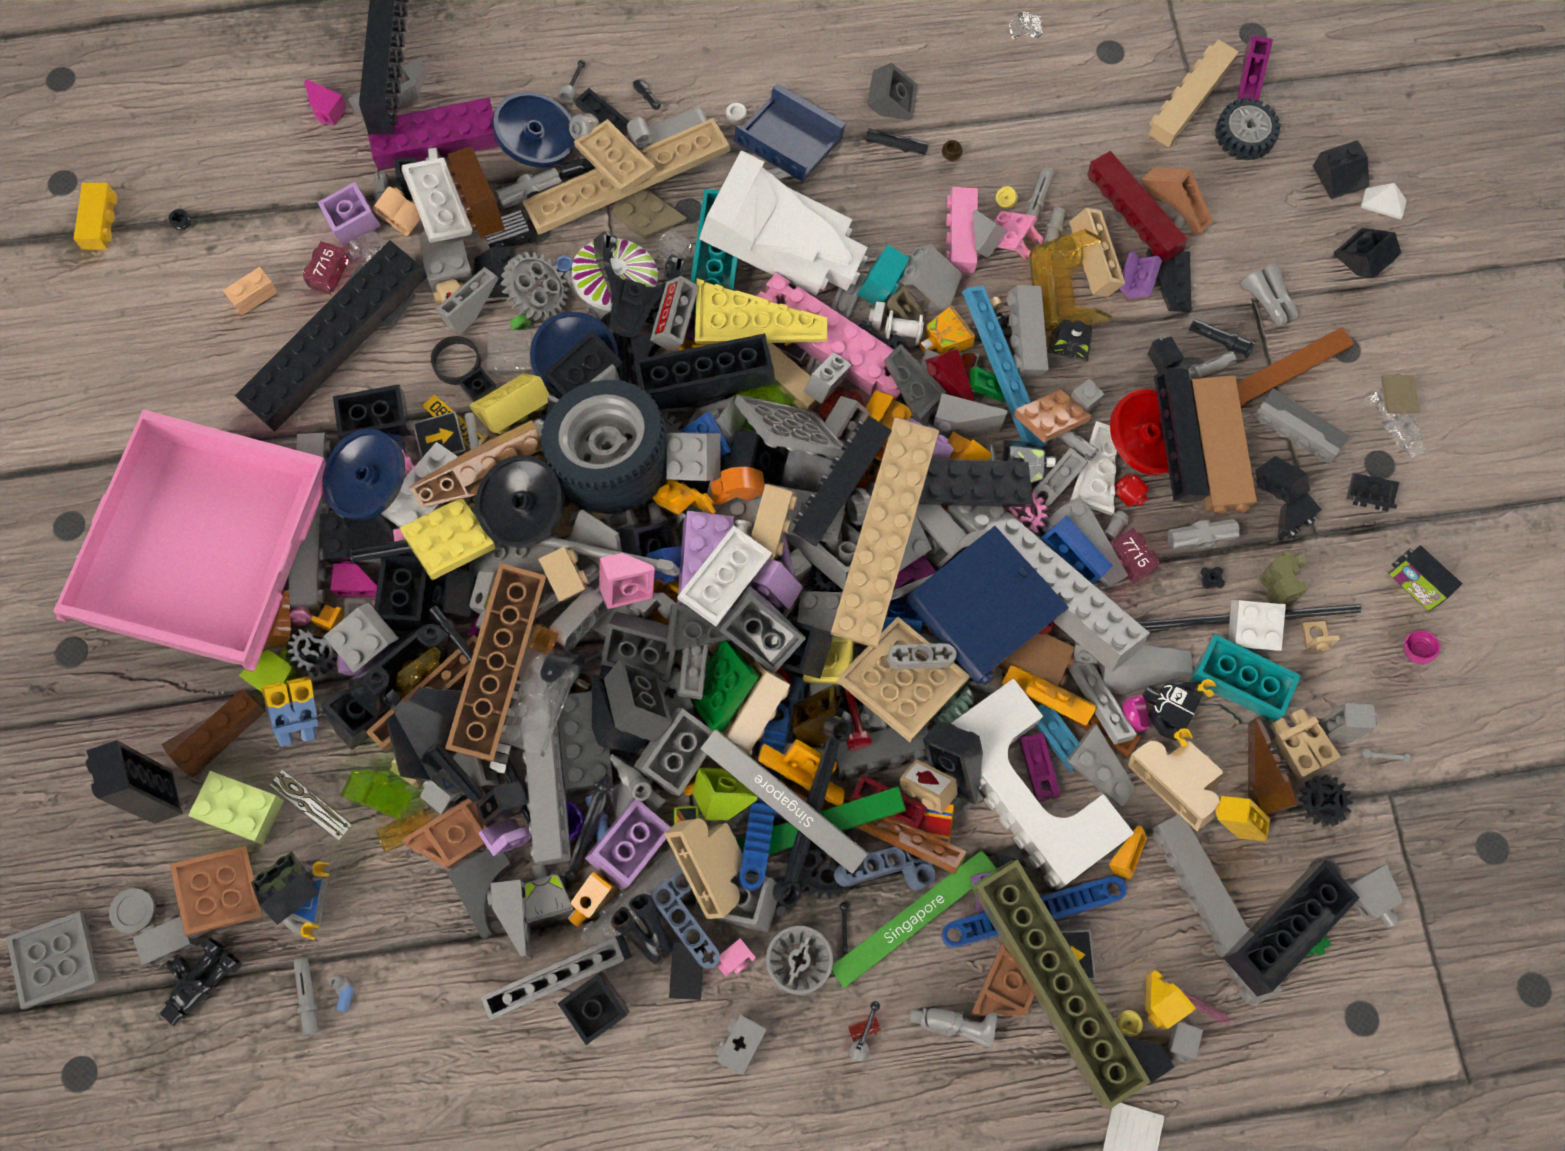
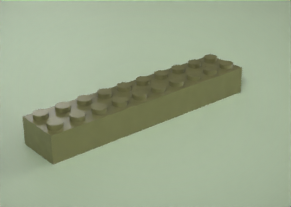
M1009 861L970 886L1099 1105L1110 1110L1149 1084L1151 1081L1019 861Z

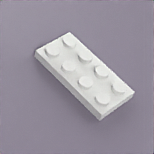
M444 157L402 165L403 175L430 243L471 235V225Z
M436 442L404 478L398 496L381 514L401 527L441 508L444 503L420 508L409 487L448 462L456 459L457 456Z
M733 526L681 591L677 599L717 627L772 553Z

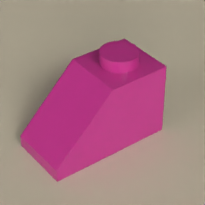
M306 79L304 84L315 118L323 124L328 123L335 126L347 108L342 95Z
M351 561L333 564L331 591L336 597L376 598L377 585L357 564L352 565Z

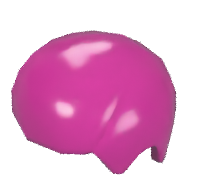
M1417 630L1408 634L1403 643V651L1406 657L1413 663L1421 665L1434 661L1439 655L1441 648L1437 638L1430 632Z
M1135 696L1125 700L1121 710L1134 731L1140 732L1148 729L1149 716L1144 697Z

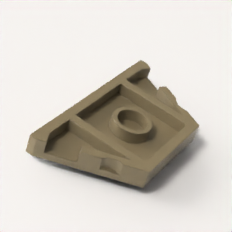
M646 188L615 201L612 211L614 218L644 240L654 237L657 233L669 231V228L677 224L684 225L687 222L685 216Z

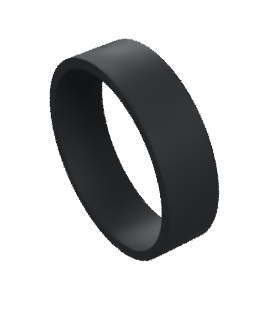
M451 336L436 344L431 353V365L441 381L450 385H459L458 381L481 367V358L476 345L471 340L462 336ZM453 344L467 345L476 352L474 367L467 374L460 377H447L436 369V359L439 353L444 348Z

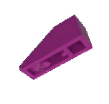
M1254 35L1248 39L1237 99L1247 98L1249 101L1250 98H1253L1255 102L1259 101L1273 39Z

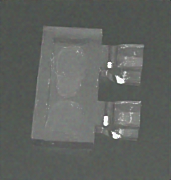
M374 230L349 242L353 249L348 251V255L352 259H356L366 253L363 255V259L368 262L386 242Z

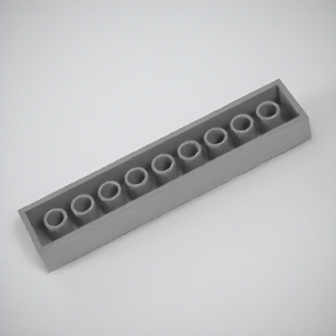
M950 505L947 511L951 514L954 522L960 528H963L967 534L977 530H990L993 526H996L1069 607L1068 610L1053 622L1110 672H1113L1141 650L1150 633L1003 507Z

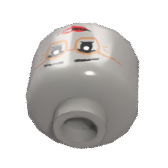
M578 114L570 120V134L573 139L577 140L583 135H589L600 124L593 114Z

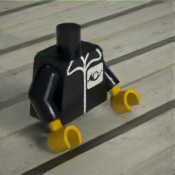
M1206 679L1202 683L1198 681H1172L1165 683L1159 692L1147 686L1142 696L1145 701L1152 704L1148 716L1151 718V722L1159 735L1174 741L1178 740L1182 747H1186L1188 744L1183 738H1193L1187 727L1203 696L1200 693L1203 691L1206 696L1212 697L1214 695L1213 691L1206 689L1209 686L1216 687L1215 683L1210 679Z

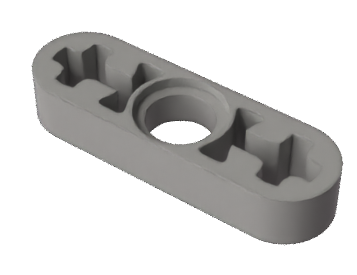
M949 644L895 645L889 650L887 663L893 669L948 668L956 658V650ZM945 652V655L949 656L948 659H944L941 653ZM915 653H925L928 660L919 661ZM895 654H899L902 660L898 661L897 657H894Z

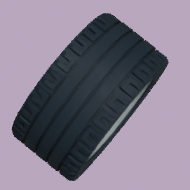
M619 380L589 382L565 394L552 407L545 418L541 431V447L544 458L561 479L565 497L577 507L603 514L624 512L640 506L652 498L665 483L667 478L666 433L668 431L656 401L646 391L641 390L640 387Z

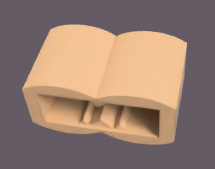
M388 186L372 208L375 214L390 223L405 236L410 234L421 219L414 201L406 200L403 192L395 187L391 188Z

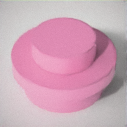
M293 607L291 612H289L290 622L295 626L301 627L311 622L312 615L308 608Z

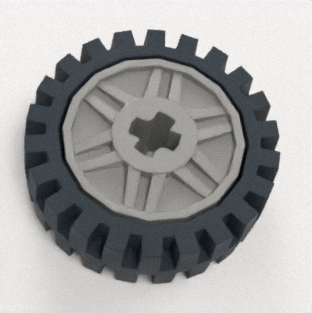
M1242 98L1241 101L1237 99L1233 104H1228L1221 113L1215 128L1216 139H1219V146L1223 145L1222 150L1224 152L1230 150L1228 154L1230 156L1237 154L1236 159H1241L1244 156V160H1250L1251 157L1253 160H1256L1259 156L1261 158L1266 153L1268 154L1280 134L1281 127L1280 123H1278L1280 119L1278 116H1275L1276 112L1274 109L1269 111L1270 106L1268 104L1262 106L1263 101L1259 100L1258 103H1255L1253 98H1250L1249 102H1247V98Z

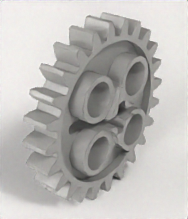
M525 252L523 255L519 253L503 268L505 271L501 274L504 278L501 285L506 286L502 292L509 294L506 301L514 302L511 308L518 307L519 315L526 312L527 319L533 315L535 321L540 318L545 321L547 318L559 314L562 308L566 306L565 301L569 298L565 294L569 288L563 286L567 280L561 279L563 272L556 271L558 265L553 267L550 265L551 259L544 261L543 254L537 258L535 252L531 255L528 252ZM546 276V280H544L530 295L524 297V293H526L540 278Z

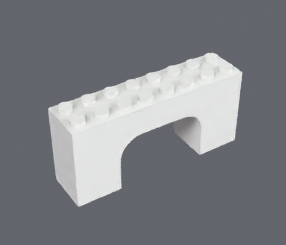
M1012 679L951 724L980 736L983 758L979 790L985 795L984 800L988 807L992 810L995 809L1000 815L999 821L1006 829L1010 828L1013 832L1016 844L1021 849L1025 848L1030 855L1028 859L1035 868H1040L1044 873L1043 879L1050 888L1054 887L1057 891L1132 836L1134 832L1104 794L1080 812L1068 818L1055 817L1046 812L1010 765L1008 748L1009 745L1033 729L1043 716L1018 683Z

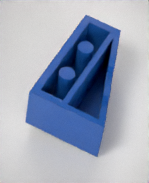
M1067 515L1039 538L1092 584L1102 578L1113 566Z

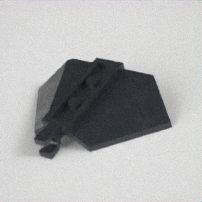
M419 687L405 703L401 701L400 696L393 689L385 696L382 702L395 712L386 720L400 777L431 781L442 769L436 760L425 752L438 740H441V745L446 748L462 691ZM446 750L452 757L457 754L456 752Z

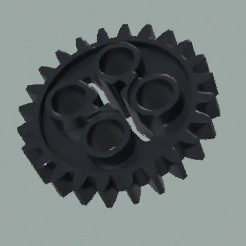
M851 829L847 830L844 834L849 837ZM856 836L850 839L856 842L858 837ZM811 841L806 856L813 857L815 865L813 867H806L803 864L797 883H802L801 891L808 888L809 897L814 892H817L818 900L821 899L822 894H826L827 899L830 900L832 893H835L836 897L840 898V890L848 894L850 892L848 886H840L835 878L831 883H825L821 879V874L825 871L832 873L834 877L836 868L841 865L832 857L829 860L831 864L826 863L815 877L811 876L812 872L822 861L820 856L825 858L828 855ZM788 851L787 855L790 856L792 851Z

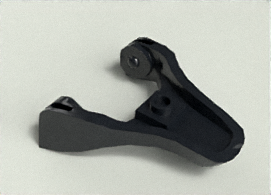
M603 232L593 241L596 262L606 281L610 295V327L618 335L629 338L639 335L652 307L663 296L666 282L680 276L684 265V258L673 254L669 255L664 271L667 281L658 286L646 287L645 284L627 278L623 280L615 274L611 265L613 252L617 249V236Z

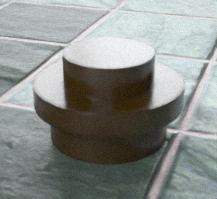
M950 140L943 145L942 155L945 159L955 161L962 156L963 149L958 141Z

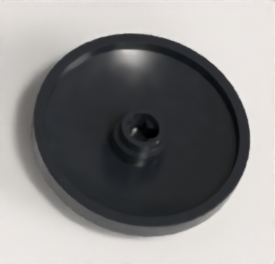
M527 455L508 457L494 465L482 479L475 502L477 519L483 531L499 544L511 548H527L536 545L546 539L561 520L565 507L563 483L546 462L536 457Z

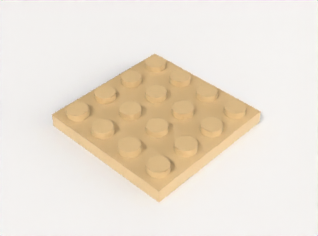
M897 617L881 633L877 648L868 646L838 676L837 682L908 742H911L968 681L970 675L954 662L948 668L893 669L887 663V655L891 647L895 645L930 644ZM915 653L919 661L928 660L925 653ZM941 653V655L944 656V659H948V657ZM895 654L894 657H897L898 661H901L902 658L899 657V654Z

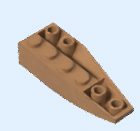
M531 420L448 462L409 488L420 508L475 496L486 473L498 462L508 457L527 455L546 462L542 452L541 437Z

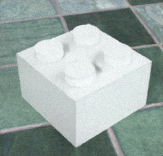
M1231 600L1228 641L1244 648L1282 651L1286 604Z

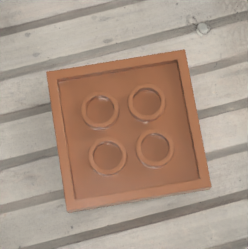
M246 846L170 864L185 937L262 917L261 907L251 885L254 878Z

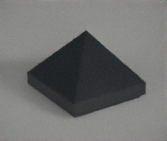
M1017 844L995 853L1000 867L1012 860H1018L1022 868L1027 866Z

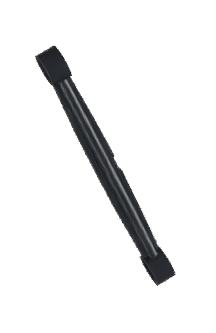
M836 715L829 717L824 723L823 732L827 737V741L806 801L819 813L825 799L839 745L849 738L852 730L851 724L847 719ZM839 722H841V729L836 736H834V728ZM800 830L796 834L785 877L779 880L773 888L774 899L786 907L795 905L800 899L801 888L797 881L811 840ZM791 886L789 895L783 899L784 891Z

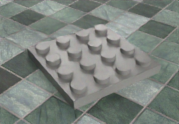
M741 395L736 396L735 405L739 408L740 413L747 418L748 423L755 428L756 433L763 438L766 445L774 448L782 446L794 452L802 450L814 456L822 454L830 459H835L836 456L841 458L845 452L841 450L843 447L842 442L814 411Z

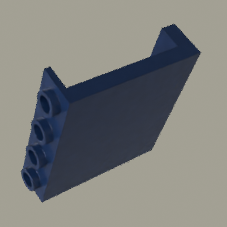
M777 83L772 88L771 98L743 127L736 125L734 142L803 182L843 138L846 123Z

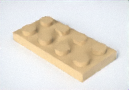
M608 119L595 127L589 135H583L574 141L575 147L622 195L656 173L655 166Z

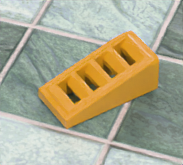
M1138 825L1133 831L1134 834L1125 841L1109 864L1113 874L1128 879L1133 877L1147 841L1143 827Z

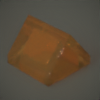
M536 625L527 647L548 655L555 648L559 633Z

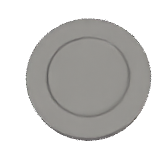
M137 888L127 889L119 893L112 901L109 909V918L117 930L129 934L138 933L148 927L153 921L156 913V904L148 892Z

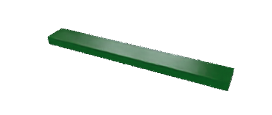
M895 787L821 811L820 814L839 830L846 831L905 812L906 808L900 788ZM790 822L772 827L768 855L793 848L798 829ZM746 836L736 839L742 854Z

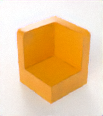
M325 604L319 617L312 616L310 620L316 627L329 632L345 619L348 614L341 607L333 608Z

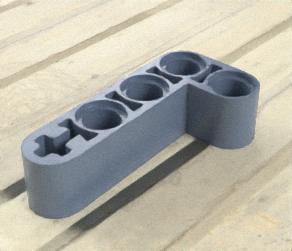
M894 846L868 854L853 875L847 874L846 872L849 871L842 865L838 866L835 870L834 878L840 886L847 887L902 870L908 886L912 890L919 891L933 883L935 871L932 863L917 856L914 859L909 852ZM888 856H891L895 862L894 865H892L889 862ZM867 862L872 864L873 872L868 869ZM918 873L923 876L924 882L919 880Z
M679 870L653 890L651 897L657 909L696 962L704 968H713L719 962V952L679 899L692 889L690 884L686 888L677 886V877L680 874H684L683 870ZM661 889L667 890L670 894L669 901L665 904L659 903L656 899L657 892ZM676 909H680L684 913V920L679 924L674 923L671 919V914ZM691 929H695L699 933V939L694 944H690L686 939V934ZM704 940L707 944L703 945L702 947L707 952H713V955L711 956V962H703L702 959L704 957V954L701 952V950L698 949L696 953L693 950L694 948L701 946Z

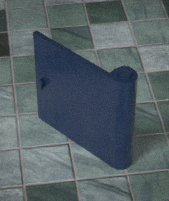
M993 526L913 590L906 598V602L940 642L954 647L956 650L955 659L977 685L981 683L986 685L991 682L995 677L993 674L996 670L995 668L1069 609L1067 604L996 526Z

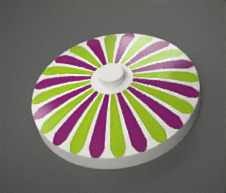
M617 239V249L613 252L611 258V265L615 274L623 280L627 278L645 284L646 287L657 286L658 270L650 254L633 242ZM593 241L584 246L575 256L572 264V282L575 290L583 300L598 309L611 312L608 287L596 262Z

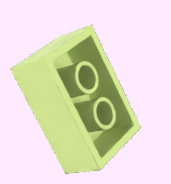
M210 771L188 816L264 845L284 800L271 793Z

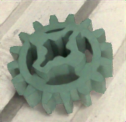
M963 685L930 720L935 726L939 720L951 724L965 714L969 709L968 706L973 704L972 700L975 698L971 689L967 685Z

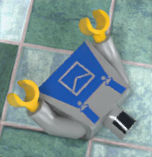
M317 861L313 866L305 868L315 882L319 894L282 921L294 934L311 940L316 938L312 936L313 930L315 928L319 929L328 886V880L322 877H329V873H324L325 866L329 865L328 862Z

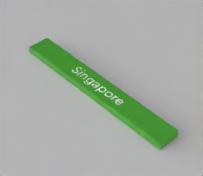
M981 850L960 866L956 874L951 873L832 965L831 972L842 987L845 988L969 892L972 885L971 876L995 871L996 867Z

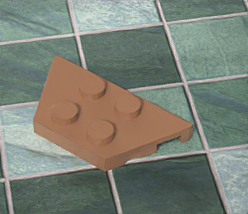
M468 798L402 839V842L407 847L448 869L486 845L479 832L487 828L488 825L483 826L476 806L477 802L473 803Z
M1003 941L971 1011L973 1016H986L989 1012L998 1013V1016L1025 1017L1032 1003L1034 993Z

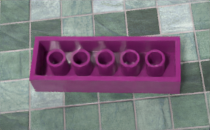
M490 97L398 115V125H395L394 134L368 135L372 158L377 170L394 168V158H416V162L426 161V158H429L428 149L437 148L441 158L448 157L447 154L472 146L474 152L500 147L493 135L492 120L494 111Z

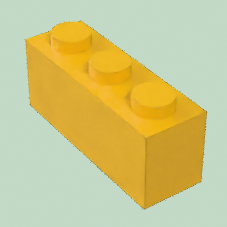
M82 183L73 239L82 250H108L109 242L112 240L111 224L115 219L113 210L114 204L117 203V194L108 183Z
M1221 796L1220 803L1216 806L1217 820L1238 839L1267 842L1270 818L1251 799Z

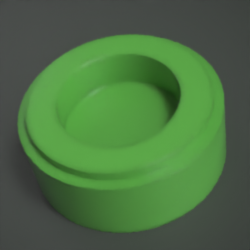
M526 313L516 316L510 322V326L514 332L519 333L531 326L532 319H527Z

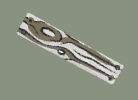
M283 770L269 784L338 840L351 827L349 822Z

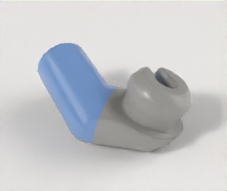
M334 975L330 979L329 985L339 995L336 1010L348 1012L354 993L353 987L343 975Z

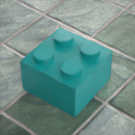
M887 244L874 262L856 295L876 306V301L887 303L891 295L897 290L898 282L904 276V272L908 267L906 264L909 257Z

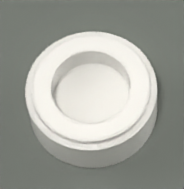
M732 103L727 107L726 118L728 122L738 125L746 120L747 113L744 105Z

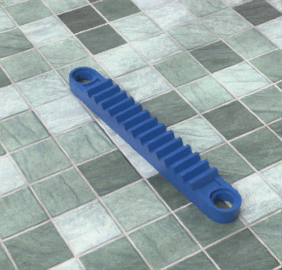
M779 703L776 708L782 712L783 719L780 721L772 719L766 724L760 742L759 753L763 744H766L784 754L789 711L784 704ZM757 761L762 767H764L773 776L780 780L779 772L773 770L772 768H768L764 766L761 762ZM757 797V800L750 805L739 875L741 886L749 891L759 889L765 878L775 812L760 797ZM749 871H754L759 876V880L754 884L748 883L745 879V874Z
M1111 876L1040 896L1052 918L1059 920L1116 903L1126 895L1127 887L1121 878ZM1108 884H1116L1120 890L1119 895H1111L1107 890ZM986 912L952 921L943 928L941 933L943 943L949 948H959L999 936ZM954 928L960 932L961 938L959 941L954 942L948 938L947 933L949 929Z

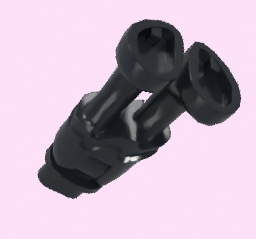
M206 936L201 943L205 952L203 957L186 976H182L181 980L177 982L169 995L170 1000L165 1002L166 1006L160 1012V1015L173 1026L181 1018H186L205 998L210 996V993L215 990L213 987L227 973L236 972L242 966L241 961L234 954L226 952L227 948L209 936ZM219 959V963L204 981H200L199 979Z

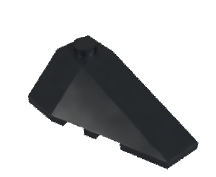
M411 668L393 676L384 691L387 695L393 689L402 700L423 679ZM349 689L339 692L321 705L336 734L351 750L370 738L366 731L391 710L383 702L386 712L376 720L350 695Z

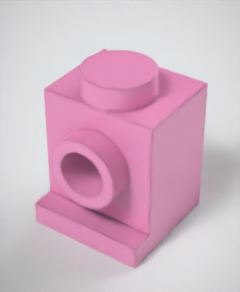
M740 938L720 954V963L717 964V967L725 977L733 972L737 975L748 966L746 963L748 959L754 962L756 957Z

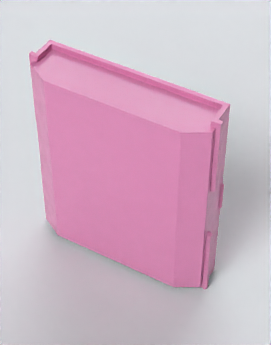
M142 410L106 494L103 495L92 519L90 530L53 612L57 615L56 619L67 622L71 618L95 628L232 664H241L246 670L255 672L282 602L283 595L281 593L301 541L306 540L324 493L323 473L326 466L324 457Z

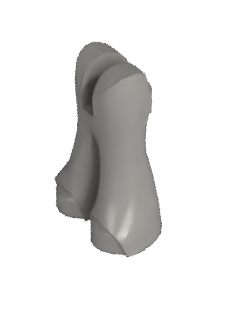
M1277 263L1266 266L1262 271L1261 269L1255 271L1240 283L1244 290L1252 293L1262 303L1278 327L1286 324L1287 320L1293 321L1298 318L1297 307L1287 293Z

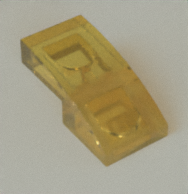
M420 810L402 820L397 819L377 829L376 832L384 852L404 846L403 838L429 823L426 811Z

